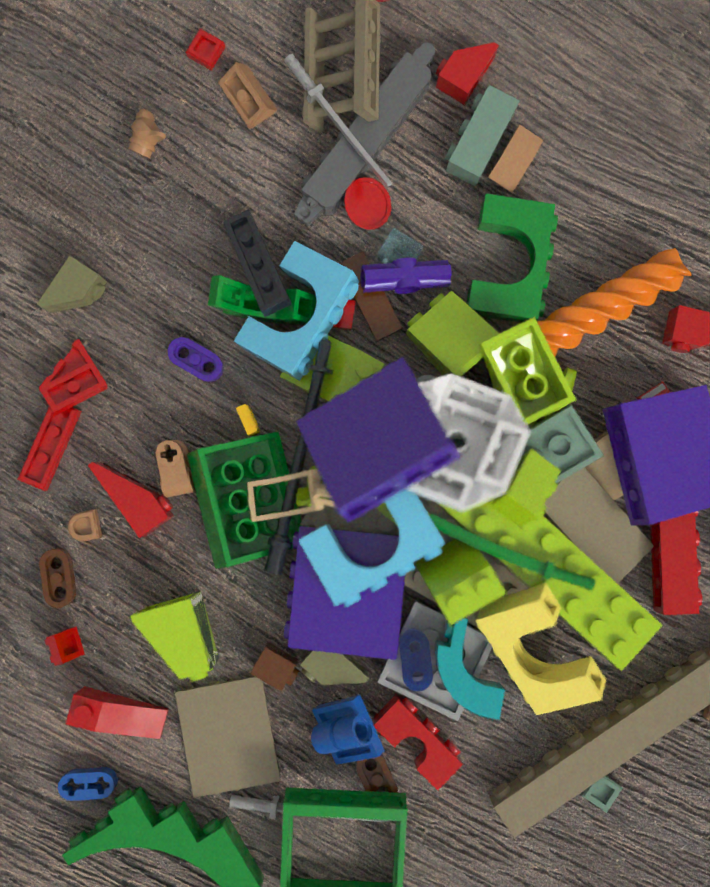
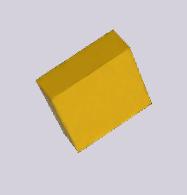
M246 404L236 407L247 435L253 436L260 433L261 430L251 407Z

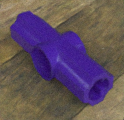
M400 258L387 264L362 265L361 287L363 292L394 290L397 294L414 293L422 288L448 287L451 284V264L448 263V260L417 262L415 258Z

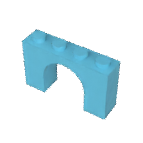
M294 241L279 266L288 277L315 291L317 303L312 318L305 326L296 331L279 332L248 316L234 342L247 352L300 381L302 376L309 372L306 368L307 364L313 365V358L319 349L320 342L323 339H328V333L332 326L341 320L343 308L348 300L356 295L360 281L351 269Z
M405 489L384 501L398 525L400 540L394 556L381 565L364 566L351 560L343 550L329 524L322 526L299 540L335 606L343 602L344 606L348 607L361 599L359 593L370 587L372 592L388 584L386 577L395 572L400 577L416 568L413 564L414 561L423 556L428 561L442 553L440 547L445 542L416 493Z

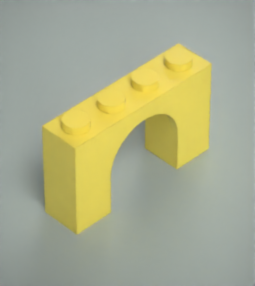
M546 583L495 599L480 609L475 620L480 632L486 636L495 655L500 658L508 671L509 677L515 681L523 694L525 702L531 706L536 715L602 700L606 683L605 677L592 656L563 664H548L531 656L523 647L520 637L555 626L561 606Z

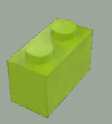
M530 449L520 457L506 492L497 496L492 506L521 527L532 520L538 521L546 511L547 506L544 505L546 499L557 489L558 483L555 481L561 470L533 449Z

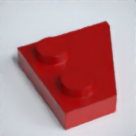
M79 339L74 341L72 349L63 360L60 359L54 367L53 373L46 377L39 386V391L54 416L108 389L107 383Z

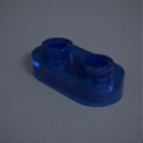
M409 629L401 635L399 640L402 676L405 685L409 689L423 691L431 685L433 680L430 644L427 636L421 630ZM412 641L420 643L418 650L412 651L409 649ZM417 671L423 673V678L420 681H415L412 678L413 674Z

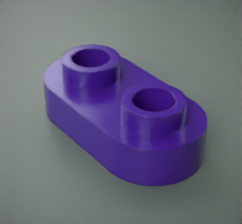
M185 337L176 338L169 344L168 357L178 367L205 382H214L221 377L224 365L222 360L213 352ZM182 349L189 350V355L186 358L180 357ZM213 363L214 370L206 373L204 370L205 365Z

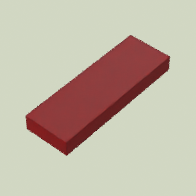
M48 407L17 480L43 491H48L80 417L81 410L71 407L54 416Z

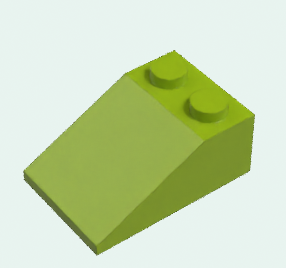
M535 317L479 344L494 390L512 397L526 424L576 400Z
M328 336V340L331 342V350L326 368L333 370V374L324 376L319 399L328 403L336 395L346 392L356 386L361 380L381 371L385 363L357 348ZM317 353L313 358V365H315ZM309 371L308 374L303 375L300 381L282 372L280 378L309 392L313 372Z

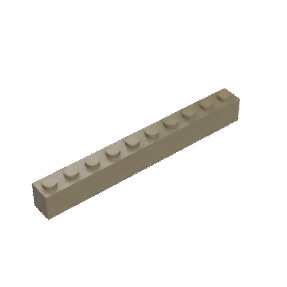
M710 646L705 650H698L688 657L689 661L680 667L676 666L666 671L664 678L657 683H650L640 690V694L632 700L628 699L619 703L615 708L616 711L607 717L597 718L592 722L591 728L585 732L572 735L567 740L566 745L559 750L554 749L546 753L542 761L534 767L528 766L521 770L518 778L509 784L503 783L499 785L489 798L514 838L708 706L710 704Z

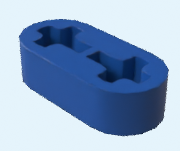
M107 767L72 769L58 782V792L62 798L69 801L104 799L115 790L118 784V777L114 770ZM101 777H103L105 782H109L105 789H102L101 784L92 783L97 782ZM73 778L74 783H84V785H80L73 791V787L67 786V783Z

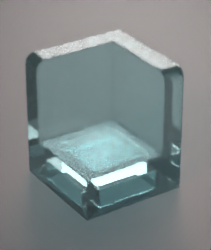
M393 228L380 248L377 260L384 264L391 263L400 258H415L418 260L422 253L423 245Z

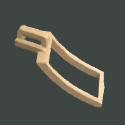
M318 469L247 483L251 522L319 511L324 509L323 505L335 507L331 500L319 498L320 496L331 497L326 486L321 484ZM308 477L311 507L256 516L253 487Z

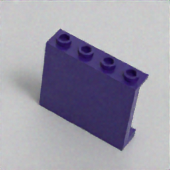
M403 357L396 362L388 364L384 369L371 377L361 380L356 386L342 394L336 395L328 403L308 412L306 416L296 421L336 511L348 522L461 457Z
M707 385L602 409L631 526L651 525L710 508V396Z
M306 525L299 526V531H295L293 537V549H297L296 561H292L290 567V579H294L293 591H289L287 598V608L291 609L290 621H286L284 628V638L288 639V648L397 660L405 574L399 577L398 573L395 572L386 577L388 584L372 592L370 587L359 593L361 599L348 607H345L343 602L335 606L299 542L300 539L319 528ZM332 529L347 556L354 562L364 566H378L387 562L394 556L399 545L400 535Z

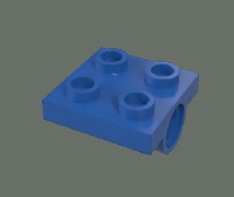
M360 695L320 704L312 710L318 723L311 733L312 745L320 754L331 753L336 765L376 758L385 752Z

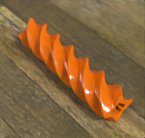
M676 248L667 249L652 256L646 263L636 265L627 270L621 277L605 282L595 292H589L580 296L570 306L555 310L545 320L537 321L555 357L559 348L573 349L577 347L584 333L593 335L602 333L606 329L609 319H627L631 315L634 305H652L656 301L660 290L669 292L679 290L684 276H691V272L682 263Z

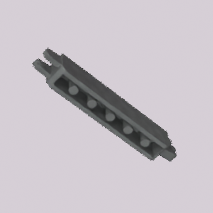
M422 42V45L412 55L406 52L401 60L396 59L388 70L389 76L383 83L379 81V120L368 122L357 113L353 116L354 121L348 129L374 161L429 90L431 80L430 66L432 67L436 49L432 43ZM341 131L336 138L337 144L331 151L328 149L324 152L318 164L320 166L314 174L310 172L301 184L303 197L294 212V217L307 227L321 214L325 216L334 215L344 202L348 187L354 180L362 178L370 168Z

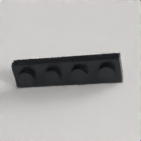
M248 209L223 221L264 317L292 305L250 210Z

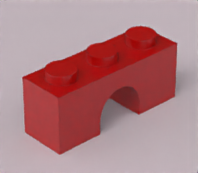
M396 693L372 718L373 725L394 748L407 737H417L424 742L422 752L414 759L416 770L438 791L463 765L459 755L461 750L451 739L448 738L445 741L438 734L440 729L430 718L427 717L423 720L416 713L419 709L410 698L405 697L402 699Z

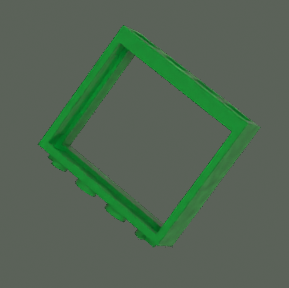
M286 787L283 803L280 887H403L407 825L406 793ZM294 816L395 821L392 883L291 878Z

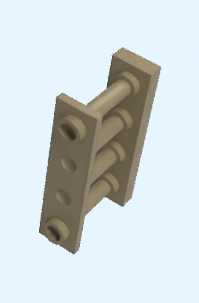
M355 0L353 11L327 19L322 18L311 7L305 8V22L303 26L305 33V72L309 74L311 80L316 85L321 83L324 89L354 81V94L352 98L331 102L329 105L336 114L353 110L368 122L379 120L380 4L376 0ZM355 24L353 40L325 47V32ZM354 53L352 69L325 75V60ZM304 89L303 123L317 132H324V117L328 115L316 100L311 104L307 101L308 93Z

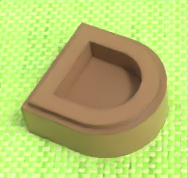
M97 509L79 512L70 518L68 531L72 538L77 541L102 538Z

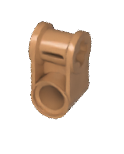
M180 440L161 442L155 452L160 473V485L164 496L168 498L196 492L186 455L189 453L187 445ZM172 449L177 450V455L168 457V451Z

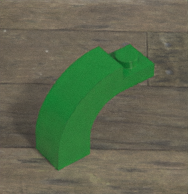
M216 275L212 276L208 306L221 309L225 314L245 319L250 316L257 321L306 325L315 312L317 298L315 295L299 289H286L292 305L264 317L250 285Z

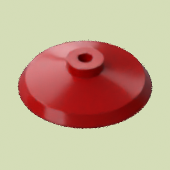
M369 177L358 178L346 190L344 199L345 209L354 224L366 230H374L386 223L391 213V199L388 191L379 181Z

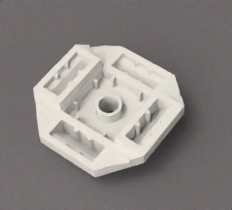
M454 374L438 377L424 383L419 382L418 384L450 440L460 439L465 443V446L457 449L461 456L460 458L408 487L406 490L460 512H464L505 493L530 434V429L526 422L523 421L512 397Z

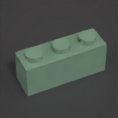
M488 85L484 95L478 93L471 107L475 111L471 120L465 118L458 132V135L462 136L457 145L452 143L445 156V160L449 161L446 172L476 187L520 100L491 85Z

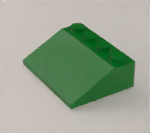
M279 431L200 448L186 454L215 569L227 568L268 556L270 547L267 544L268 538L276 533L279 518L251 522L247 483L289 475ZM288 481L253 487L256 516L281 512ZM295 501L294 510L298 509V505L296 504V501ZM300 514L292 516L288 532L289 541L292 542L291 549L293 548L294 533L299 531V526H302L300 525L302 522Z

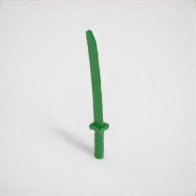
M434 514L430 515L431 520L439 531L474 548L541 574V577L550 580V578L581 588L584 587L591 591L594 589L595 578L582 574L579 575L576 572L554 566L552 562L546 561L544 563L462 529Z

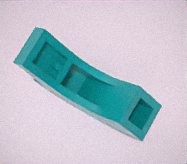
M464 617L452 625L446 620L444 638H448L447 642L435 640V661L443 684L450 695L465 709L479 716L500 720L505 693L504 687L499 682L484 680L471 675L463 665L462 650L468 618Z

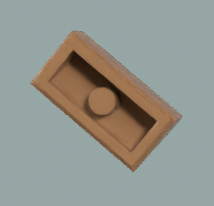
M235 62L218 81V84L249 129L254 128L277 111L276 106L246 64Z

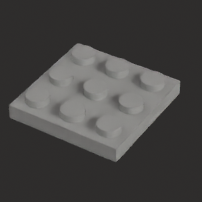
M414 600L400 630L397 660H386L377 683L458 721L464 707L447 691L435 661V640L446 642L448 638H444L447 619L441 612ZM467 625L462 650V661L465 669L471 675L478 678L492 646L484 634Z

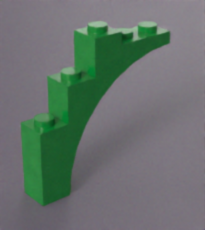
M141 786L133 791L127 788L114 798L115 803L108 811L109 814L94 824L95 828L90 832L86 833L85 830H82L68 841L70 845L62 854L67 865H70L91 854L106 850L138 847L160 850L183 858L203 870L221 887H262L264 880L263 873L228 815L221 820H218V818L212 819L201 829L185 801L176 806L174 803H171L157 813Z

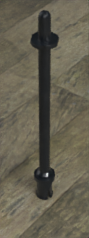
M323 339L320 342L315 365L307 364L306 367L309 371L313 372L303 417L308 412L317 409L324 376L333 374V370L326 368L331 350V342L328 339ZM299 431L289 475L303 471L308 447L301 431ZM301 478L288 481L281 512L294 510ZM292 516L279 518L276 533L268 538L267 544L270 547L263 569L265 572L276 575L283 574L287 549H291L292 545L288 537Z

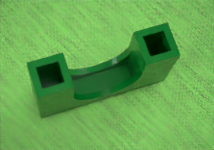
M485 194L481 202L477 230L509 235L519 240L528 252L530 266L527 276L514 284H498L472 280L468 287L466 304L479 316L523 323L534 317L537 321L539 317L543 316L545 300H541L542 291L547 288L550 272L546 271L547 260H551L554 250V243H550L551 232H555L558 223V215L554 214L555 204Z

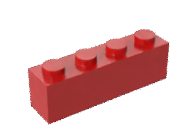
M699 511L650 525L651 543L654 545L651 549L653 609L662 615L700 614L699 606L702 605L703 601L702 592L698 588L701 563L697 559V547L700 543V535L696 529L695 521Z

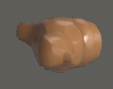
M141 108L136 114V120L131 125L133 136L129 138L130 144L128 149L150 158L152 152L155 153V145L160 140H164L166 134L161 132L155 124L154 115L150 111Z

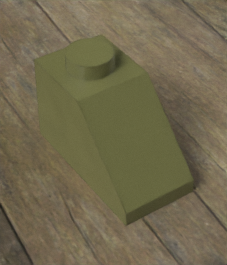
M69 256L37 302V305L50 313L89 306L94 300L97 301L105 291L104 285L107 281L72 256Z
M309 650L300 663L303 667L302 673L313 683L317 680L322 685L365 683L369 679L368 671L348 654Z

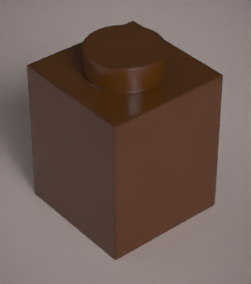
M268 642L250 674L282 691L285 684L291 686L298 675L299 670L295 668L298 659Z

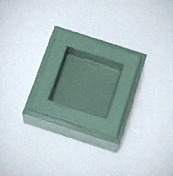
M606 775L580 794L607 813L623 787Z

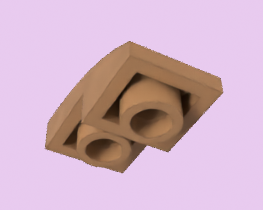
M519 124L487 177L513 192L539 150L543 139Z

